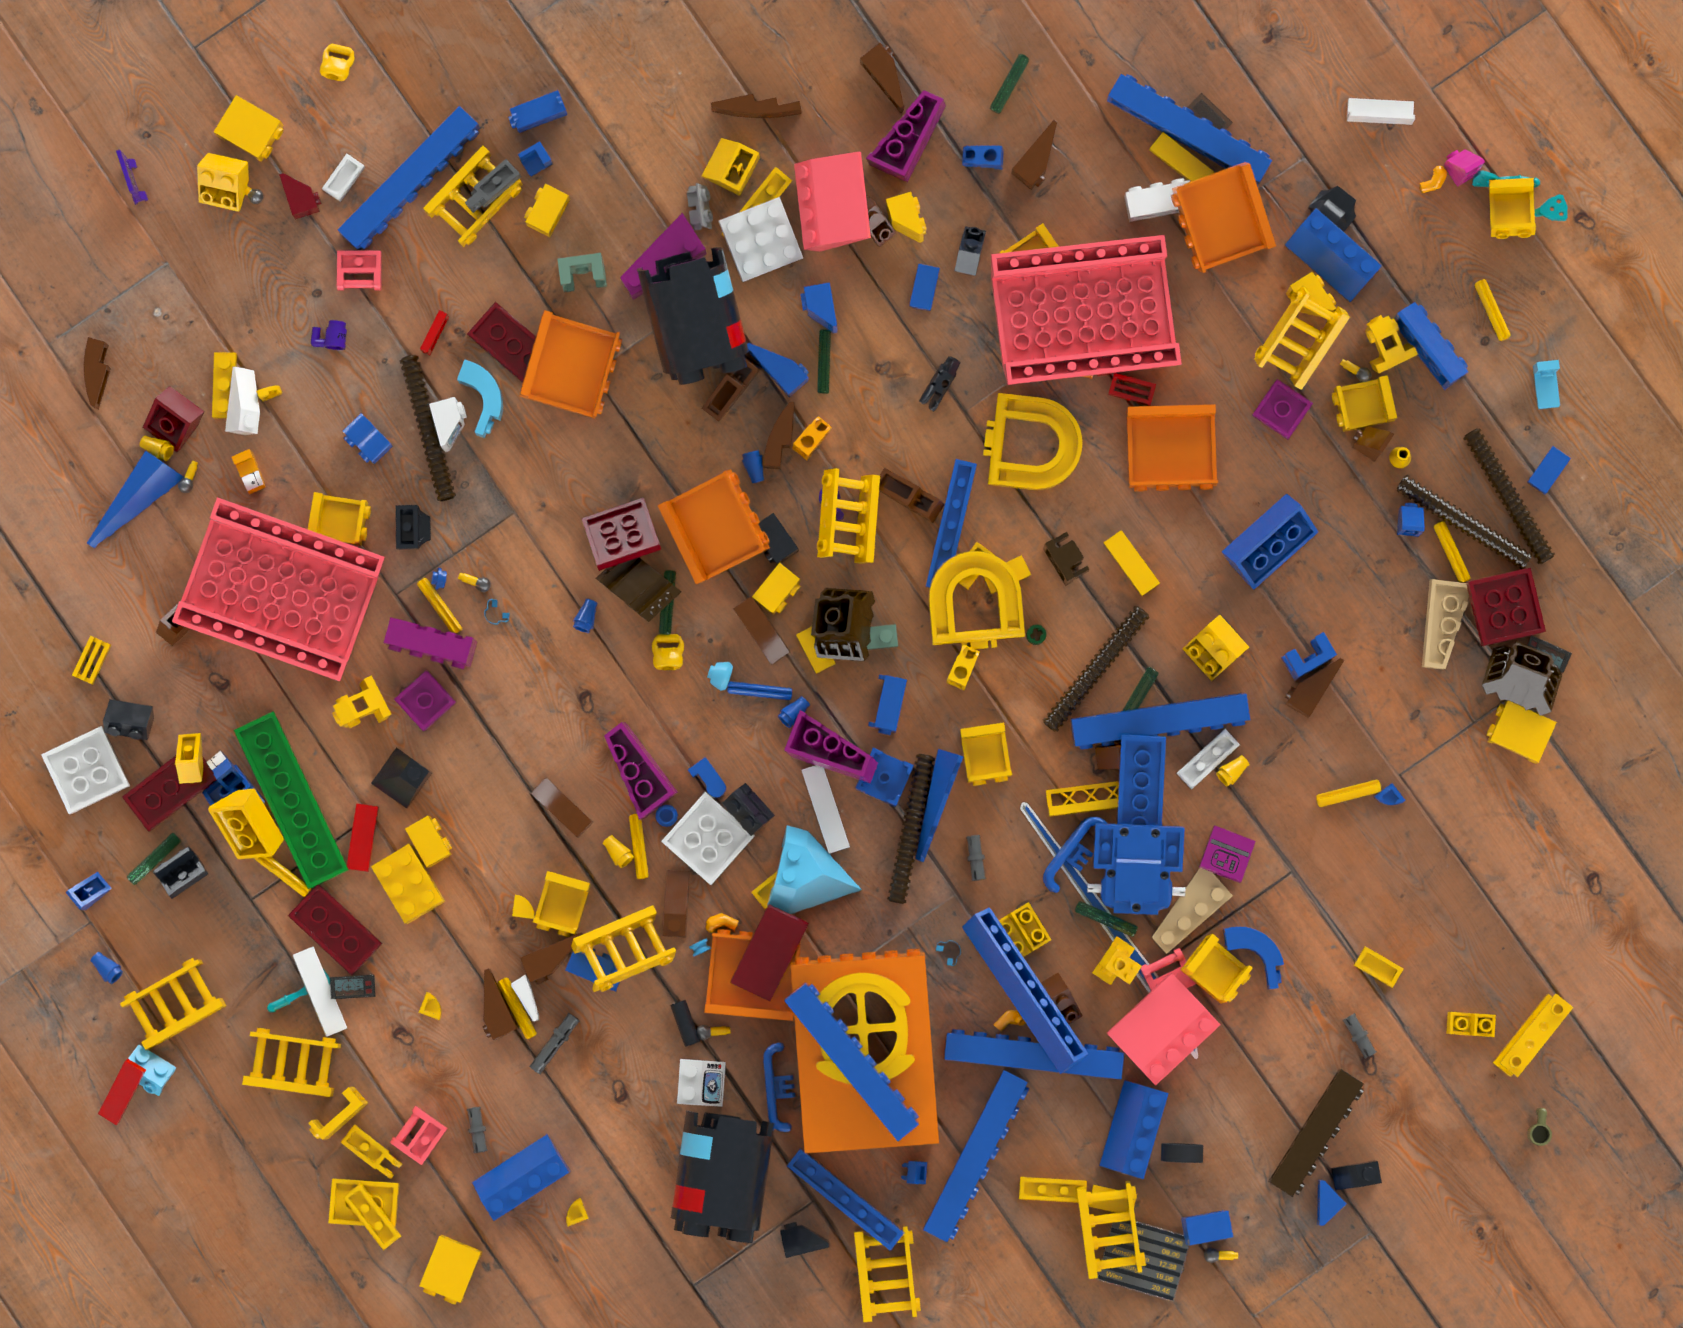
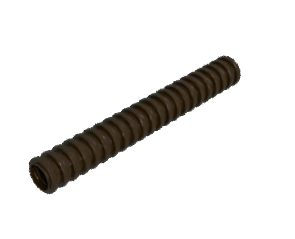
M409 355L403 357L399 362L403 364L401 369L404 371L403 376L406 377L407 390H410L408 395L412 397L410 402L413 403L414 416H417L415 421L419 423L417 428L420 429L421 442H424L422 446L426 449L424 454L427 455L428 468H431L430 474L433 475L431 480L435 482L433 487L436 488L435 494H438L437 501H447L453 499L456 493L453 492L454 486H451L453 483L449 479L451 474L447 472L449 467L446 466L447 460H444L445 454L442 453L443 449L440 446L429 405L431 402L428 401L430 397L426 394L428 392L427 388L424 387L426 382L423 381L424 376L421 375L423 371L419 368L421 364L417 361L419 356Z
M1480 428L1469 432L1463 439L1468 441L1467 446H1471L1472 449L1470 451L1475 453L1474 457L1478 458V464L1481 463V469L1485 470V476L1488 475V481L1493 483L1491 485L1492 488H1496L1495 493H1499L1500 496L1498 498L1503 500L1502 504L1506 505V511H1509V516L1513 517V523L1516 522V528L1521 530L1519 532L1520 535H1524L1523 540H1527L1528 543L1526 545L1531 547L1530 551L1534 552V558L1539 560L1537 563L1543 564L1554 557L1555 553L1551 552V546L1548 547V541L1543 539L1545 537L1544 534H1540L1541 529H1537L1536 526L1538 524L1533 522L1534 518L1530 517V511L1526 510L1527 506L1523 505V499L1519 498L1520 494L1515 492L1517 490L1516 487H1512L1513 482H1509L1508 479L1510 477L1505 475L1506 471L1502 470V464L1497 462L1499 459L1494 457L1495 452H1491L1492 447L1487 445V440H1484L1485 435H1481Z
M1408 475L1403 477L1396 488L1397 492H1403V496L1407 495L1409 496L1408 499H1414V503L1418 502L1421 507L1425 506L1427 511L1430 509L1433 515L1435 513L1438 514V518L1442 517L1444 518L1443 521H1449V525L1452 526L1453 524L1456 529L1460 528L1462 533L1465 531L1468 537L1471 535L1473 540H1479V544L1484 543V547H1490V550H1495L1497 555L1501 554L1503 559L1506 557L1508 562H1514V566L1519 565V569L1522 570L1526 567L1532 557L1531 552L1527 553L1526 549H1520V545L1515 546L1514 542H1509L1507 537L1504 539L1502 534H1496V530L1492 531L1490 530L1491 527H1485V523L1481 524L1478 519L1474 520L1472 515L1469 517L1466 511L1464 513L1461 512V508L1457 509L1455 508L1456 505H1450V501L1446 502L1443 497L1439 498L1437 493L1434 495L1431 489L1428 491L1426 486L1422 487L1420 486L1421 483H1415V479H1409Z
M1139 606L1133 607V612L1130 611L1128 613L1129 617L1126 616L1124 618L1125 622H1121L1120 628H1116V633L1113 632L1111 634L1112 638L1107 639L1108 643L1103 644L1104 648H1100L1098 650L1099 654L1094 655L1095 659L1090 660L1091 664L1086 665L1087 669L1081 671L1082 675L1077 676L1078 680L1073 681L1074 685L1068 687L1069 691L1064 692L1065 696L1060 697L1061 701L1056 702L1055 708H1051L1052 712L1047 713V718H1043V723L1054 732L1059 731L1058 727L1064 725L1063 721L1068 720L1067 716L1072 715L1071 711L1076 710L1075 706L1081 704L1080 700L1085 699L1084 695L1089 694L1088 690L1094 688L1093 684L1098 683L1097 679L1102 678L1101 674L1106 673V668H1110V663L1115 662L1114 658L1119 657V652H1123V647H1127V642L1132 640V636H1136V631H1140V626L1144 625V621L1150 618Z
M925 754L916 755L918 760L915 761L916 768L913 769L915 775H912V778L914 780L911 781L912 788L909 789L911 795H908L909 802L906 803L908 809H905L907 814L904 815L905 822L902 823L904 829H901L903 834L900 836L901 842L898 843L900 849H897V852L899 854L895 857L897 863H894L896 868L893 869L894 876L891 877L893 883H890V886L892 888L888 892L890 897H887V900L899 904H904L907 901L905 896H908L906 891L909 890L908 883L911 882L909 876H912L910 871L911 869L913 870L912 863L915 862L913 856H916L914 851L918 847L916 846V842H919L917 836H920L918 831L922 828L920 822H923L921 817L924 815L923 809L926 808L924 802H927L925 797L929 793L927 792V788H930L928 782H931L929 777L933 773L931 768H934L932 762L935 761V758Z

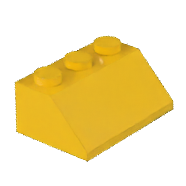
M255 789L237 790L208 808L237 859L271 857L284 840Z

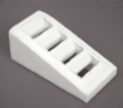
M524 975L511 983V986L532 1021L536 1022L539 1020V1013L527 975Z

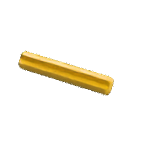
M1485 279L1477 281L1475 288L1499 341H1504L1511 334Z
M1442 521L1435 524L1434 530L1460 583L1469 581L1471 577L1446 523Z
M427 578L421 579L417 586L450 632L456 634L461 632V625Z
M1376 779L1318 794L1316 796L1317 804L1319 807H1324L1379 793L1381 785L1379 780Z
M637 814L629 815L636 876L637 879H646L649 874L642 820H639Z
M254 858L300 895L305 897L311 891V888L308 889L304 881L274 858Z
M506 977L499 980L497 984L525 1038L530 1039L534 1037L537 1033L517 994L513 990L509 978Z

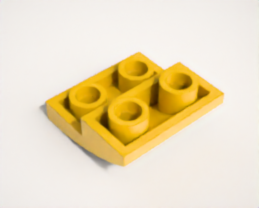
M1029 902L999 920L1023 957L1051 941L1050 936Z

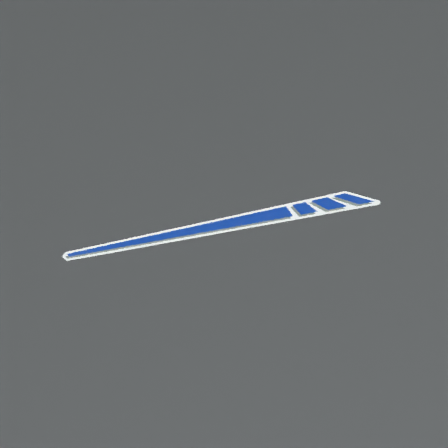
M1023 802L1020 807L1021 811L1053 857H1055L1061 849L1060 845L1029 804ZM1065 861L1061 868L1111 940L1114 941L1117 936L1134 947L1135 950L1129 958L1141 966L1144 964L1148 966L1149 963L1097 894L1087 893L1088 883L1081 873ZM1139 970L1136 975L1141 981V983L1144 985L1148 993H1150L1151 991L1141 973V970ZM1156 972L1151 973L1153 980L1159 977ZM1197 1048L1191 1052L1195 1059L1198 1058Z

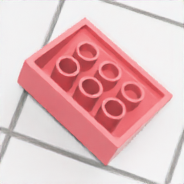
M861 152L815 158L794 164L804 250L821 252L871 238Z
M1170 973L1114 1025L1107 1034L1156 1086L1221 1024L1175 975Z

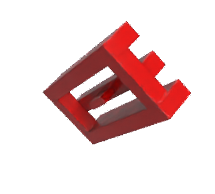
M441 310L438 311L420 347L423 353L431 355L449 319L447 313Z
M1114 373L1108 395L1151 406L1156 384ZM1121 380L1150 388V392L1118 384L1116 381ZM1114 388L1147 396L1148 400L1114 391Z

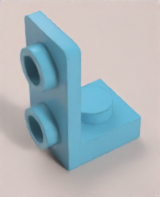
M1559 360L1536 362L1533 366L1538 409L1557 408L1560 406L1556 374L1560 369Z

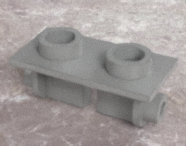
M696 183V186L688 187L689 191H687L688 206H696V210L689 211L691 226L693 230H701L702 227L712 229L713 215L709 207L710 192L707 186Z

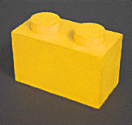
M545 183L543 188L540 187L534 198L536 202L533 208H528L524 218L528 227L551 237L570 201V197Z
M779 563L752 598L772 615L776 612L781 613L787 605L785 600L788 596H794L801 588L799 585L801 582L800 578Z
M426 816L405 828L428 868L452 855L449 851L452 849L447 837L442 838L439 830L442 829L436 818L431 819L430 816Z

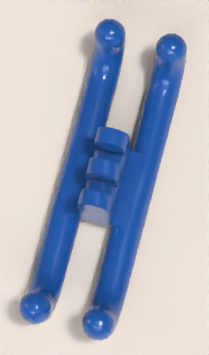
M1088 817L1080 822L1045 869L1043 881L1049 891L1054 893L1060 891V886L1054 881V876L1065 861L1078 871H1082L1083 868L1077 864V861L1080 860L1086 865L1088 860L1082 854L1085 853L1088 857H1092L1093 853L1079 842L1089 828L1095 826V823H1107L1104 819Z
M775 1043L765 1050L763 1056L769 1122L775 1123L774 1129L780 1132H789L792 1129V1125L790 1123H783L778 1119L776 1099L796 1097L794 1092L786 1093V1089L795 1088V1084L786 1085L785 1080H793L794 1075L774 1077L773 1055L776 1052L783 1051L785 1048L783 1043Z

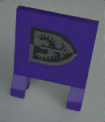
M120 149L116 150L134 204L136 205L144 200L148 201L146 192L138 190L131 169L137 168L135 159H128Z

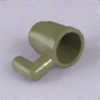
M1537 1108V1124L1530 1126L1527 1137L1531 1143L1544 1146L1550 1142L1552 1131L1546 1125L1547 1110L1545 1108Z

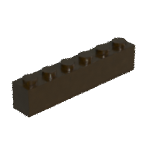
M1338 1069L1268 1181L1269 1183L1291 1197L1294 1194H1300L1305 1185L1303 1183L1306 1175L1311 1176L1317 1166L1314 1162L1318 1156L1323 1157L1329 1147L1326 1143L1330 1137L1334 1139L1341 1127L1338 1124L1341 1119H1347L1352 1111L1350 1105L1353 1100L1358 1101L1363 1094L1364 1089H1362L1364 1083L1344 1070Z

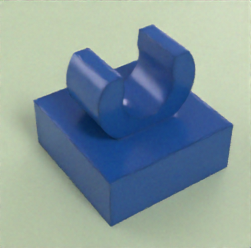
M909 1161L908 1163H903L902 1167L908 1168V1175L901 1176V1179L907 1180L909 1184H926L928 1162Z

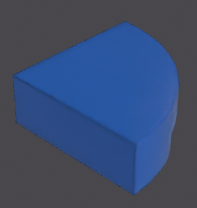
M1393 783L1374 796L1385 805H1398L1406 801Z

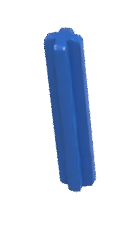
M731 681L727 687L729 694L791 700L792 698L791 688Z

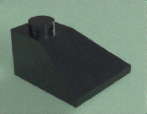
M396 747L371 784L405 808H408L432 772Z
M797 1222L784 1224V1229L780 1230L786 1258L830 1247L829 1240L804 1225L797 1226Z

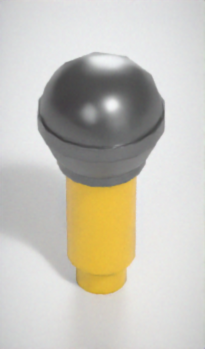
M247 186L245 195L248 196L251 203H261L264 198L262 191Z
M1344 359L1340 363L1344 369L1355 374L1360 382H1367L1372 377V373L1368 368H1360Z
M192 461L184 478L178 482V488L181 492L189 493L193 489L192 480L198 468V462Z
M460 573L458 579L462 582L475 586L480 592H487L491 587V582L486 577L476 578L466 573Z
M701 1025L697 1028V1035L701 1040H706L711 1036L730 1034V1027L726 1026L710 1027Z
M1210 1247L1205 1250L1204 1258L1210 1263L1218 1260L1238 1259V1252L1218 1251Z

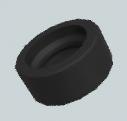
M1162 1143L1161 1161L1203 1163L1204 1146L1202 1144Z

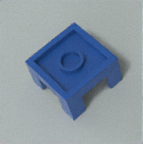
M1324 632L1317 635L1310 642L1318 656L1314 653L1303 659L1305 662L1303 663L1296 649H1293L1281 657L1294 681L1330 661L1337 655Z
M873 748L870 756L878 762L871 783L859 780L856 790L896 807L914 765L906 761H900Z

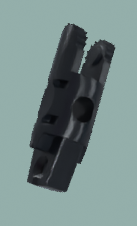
M948 356L946 361L938 367L919 402L927 404L934 394L928 406L934 412L955 379L956 371L961 362L954 357Z

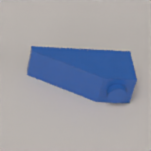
M751 343L747 344L748 352L789 398L809 381L807 376L809 372L801 363L797 365L791 359Z

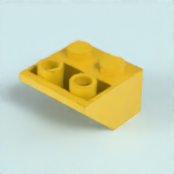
M721 138L701 177L741 196L760 159L759 152L741 143Z
M207 153L197 165L199 203L239 212L249 182L248 162Z
M908 192L886 199V210L893 229L919 243L923 242L927 228L924 218H919L918 215L920 214V205L917 197H913L912 193Z
M1313 272L1290 285L1286 292L1291 301L1293 294L1304 286L1310 293L1309 300L1331 312L1336 310L1334 306L1336 305L1335 299L1330 293L1327 294L1325 292L1322 279L1319 275L1315 276ZM1304 306L1300 310L1301 313L1321 317Z
M1219 615L1182 649L1204 674L1213 681L1242 655L1249 646L1225 619Z

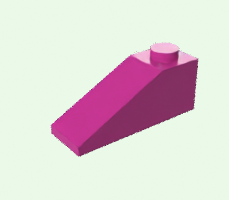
M1456 150L1447 156L1448 160L1444 163V167L1458 187L1473 178L1482 168L1485 161L1483 158L1467 150H1463L1460 153Z

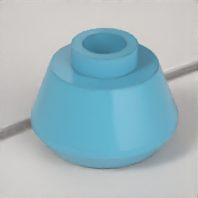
M716 662L715 666H710L707 678H710V683L720 691L726 690L733 671L732 664L730 662Z

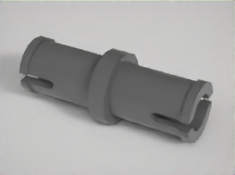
M980 835L966 837L969 851L967 860L971 866L972 881L986 879L983 864L985 855L982 854Z
M1355 1013L1342 1020L1352 1035L1351 1040L1356 1042L1364 1059L1377 1052L1367 1036V1030L1364 1031Z
M481 1107L467 1109L470 1123L468 1131L472 1136L473 1152L488 1151L484 1134L486 1126H483Z

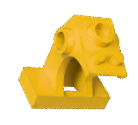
M1380 315L1367 323L1368 327L1365 329L1366 336L1371 344L1375 342L1379 352V357L1370 361L1372 369L1378 374L1418 355L1416 348L1410 343L1402 345L1397 333L1399 327L1394 318L1390 319L1389 315L1383 318ZM1391 335L1395 346L1385 350L1382 339Z
M372 675L363 679L359 684L362 692L351 697L344 695L335 700L337 704L333 705L335 711L332 714L340 727L352 728L361 723L360 718L369 714H374L378 723L390 717L391 712ZM363 699L368 708L357 713L353 702Z
M1116 936L1092 973L1109 985L1113 983L1116 977L1130 985L1142 966L1129 958L1135 948Z

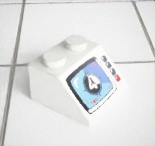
M455 397L429 404L440 446L445 452L450 451L465 425L464 418H467L464 405H462V402H458Z
M680 1059L677 1104L723 1106L726 1062Z

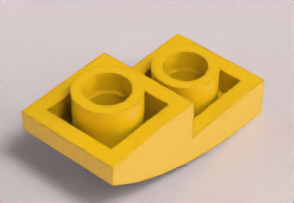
M1448 1012L1446 1034L1495 1037L1496 1015Z

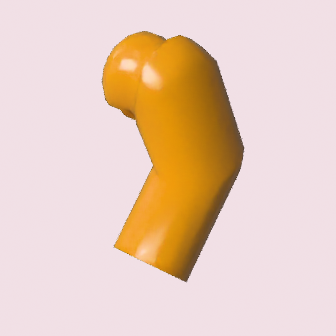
M1436 166L1433 169L1434 172L1431 180L1419 183L1421 193L1434 191L1442 187L1447 178V171L1443 166Z
M719 913L707 919L705 928L710 933L715 932L717 928L722 926L735 931L739 921L726 914Z
M1007 1010L993 1025L1002 1032L1008 1024L1023 1026L1026 1022L1018 1011Z

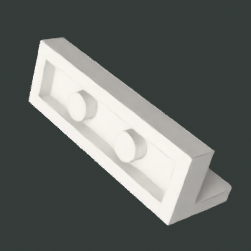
M1348 98L1347 121L1412 125L1415 120V115H1413L1414 101Z

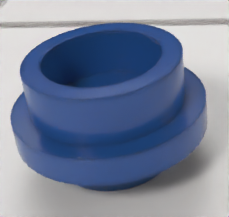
M438 568L437 572L433 571L431 584L434 585L436 590L439 588L444 589L447 571H442V568Z
M662 805L657 809L656 820L661 826L670 827L677 821L678 814L673 806Z

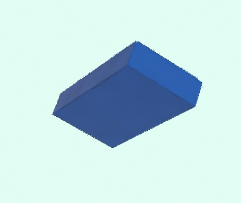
M918 264L909 307L931 311L940 268Z
M1552 446L1527 483L1545 495L1571 458Z

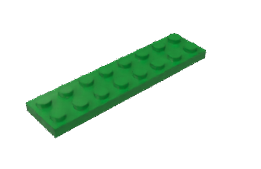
M275 712L268 713L235 729L236 737L308 889L349 871Z

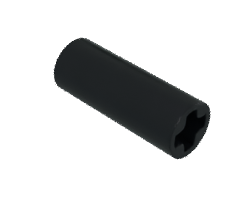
M686 1000L670 1005L684 1046L687 1047L700 1042Z

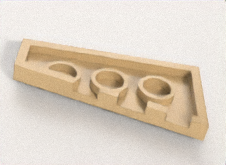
M1435 579L1429 581L1422 667L1446 669L1455 643L1456 633L1459 631L1463 613L1468 605L1469 593L1466 583Z
M1199 868L1185 888V897L1180 896L1151 938L1167 954L1233 895L1213 872Z

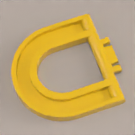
M998 393L995 421L987 420L986 425L987 427L994 428L993 430L986 429L984 447L991 448V450L983 451V456H991L988 485L1043 490L1054 487L1067 479L1076 468L1082 452V434L1074 416L1064 406L1050 399ZM1006 418L1041 422L1050 426L1055 431L1059 440V449L1056 456L1050 462L1040 466L1001 462Z
M968 551L951 557L939 567L933 576L929 588V612L933 645L961 643L962 649L963 645L967 646L969 642L970 647L973 649L988 648L989 640L991 641V648L997 647V639L1025 637L1021 587L1017 576L1006 562L990 553ZM970 575H982L994 584L998 597L1000 628L955 632L953 591L960 580Z

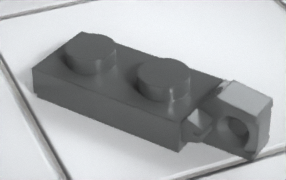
M507 159L504 160L473 187L474 190L471 192L473 196L465 202L467 207L473 213L482 206L486 207L522 177L521 174Z

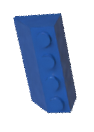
M1317 208L1285 244L1289 250L1349 302L1356 297L1382 266Z
M1414 302L1398 312L1394 319L1398 324L1399 332L1408 343L1416 348L1419 358L1442 388L1446 390L1468 373L1466 369L1468 365L1462 357L1458 358L1453 352L1455 349L1448 339H1443L1438 325L1435 322L1431 323L1426 317L1428 313L1422 305L1418 306Z
M1286 494L1229 544L1222 553L1235 571L1254 590L1318 533V530L1301 504Z
M1124 1080L1099 1166L1144 1179L1169 1093Z
M547 1134L472 1183L484 1207L493 1221H495L571 1171Z

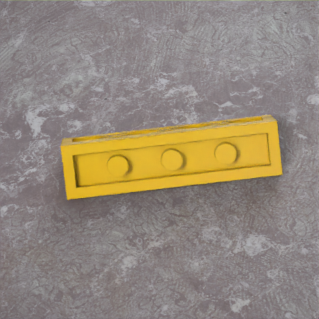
M1119 781L1046 790L1049 817L1118 808V795L1115 792L1119 788ZM1116 786L1113 791L1108 788ZM1098 788H1104L1111 793L1106 800H1098L1093 796ZM1094 789L1091 794L1086 790ZM1076 791H1083L1089 796L1083 803H1076L1071 799ZM1066 792H1072L1070 796L1065 794ZM1060 793L1067 798L1063 805L1052 806L1051 794Z

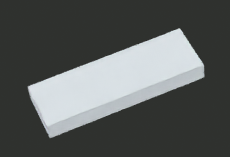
M1224 729L1176 774L1190 789H1193L1240 744Z

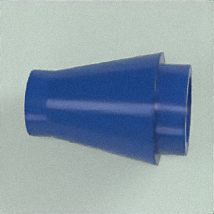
M759 450L742 454L743 460L741 461L751 482L763 481V457L760 455Z
M585 599L584 604L573 619V628L584 633H589L593 629L596 607L598 605L596 601Z
M801 696L793 703L781 709L778 718L786 727L791 728L795 724L799 711L805 712L810 704Z
M97 952L90 960L105 982L113 984L123 974L121 966L104 956L101 952Z

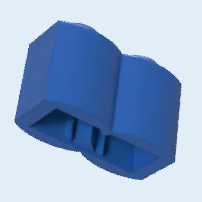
M362 413L343 430L346 435L343 439L351 447L356 445L361 450L358 454L366 463L371 461L375 464L393 447Z

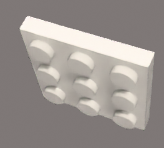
M780 197L718 221L742 282L803 259Z
M102 726L41 754L70 815L130 786Z
M704 792L661 842L706 882L712 885L755 835L750 836L728 811Z

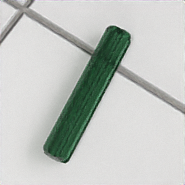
M1023 54L1018 55L990 106L993 112L1001 113L1029 62L1027 56Z
M828 329L819 331L817 392L819 394L829 393L831 331Z
M666 570L664 577L675 586L676 571ZM674 599L660 613L659 634H671Z
M1151 667L1146 669L1122 711L1139 709L1159 674L1155 669Z
M171 833L127 875V879L133 885H136L181 842L180 838L175 833Z
M1079 901L1076 905V913L1128 936L1134 937L1138 930L1136 925L1082 901Z

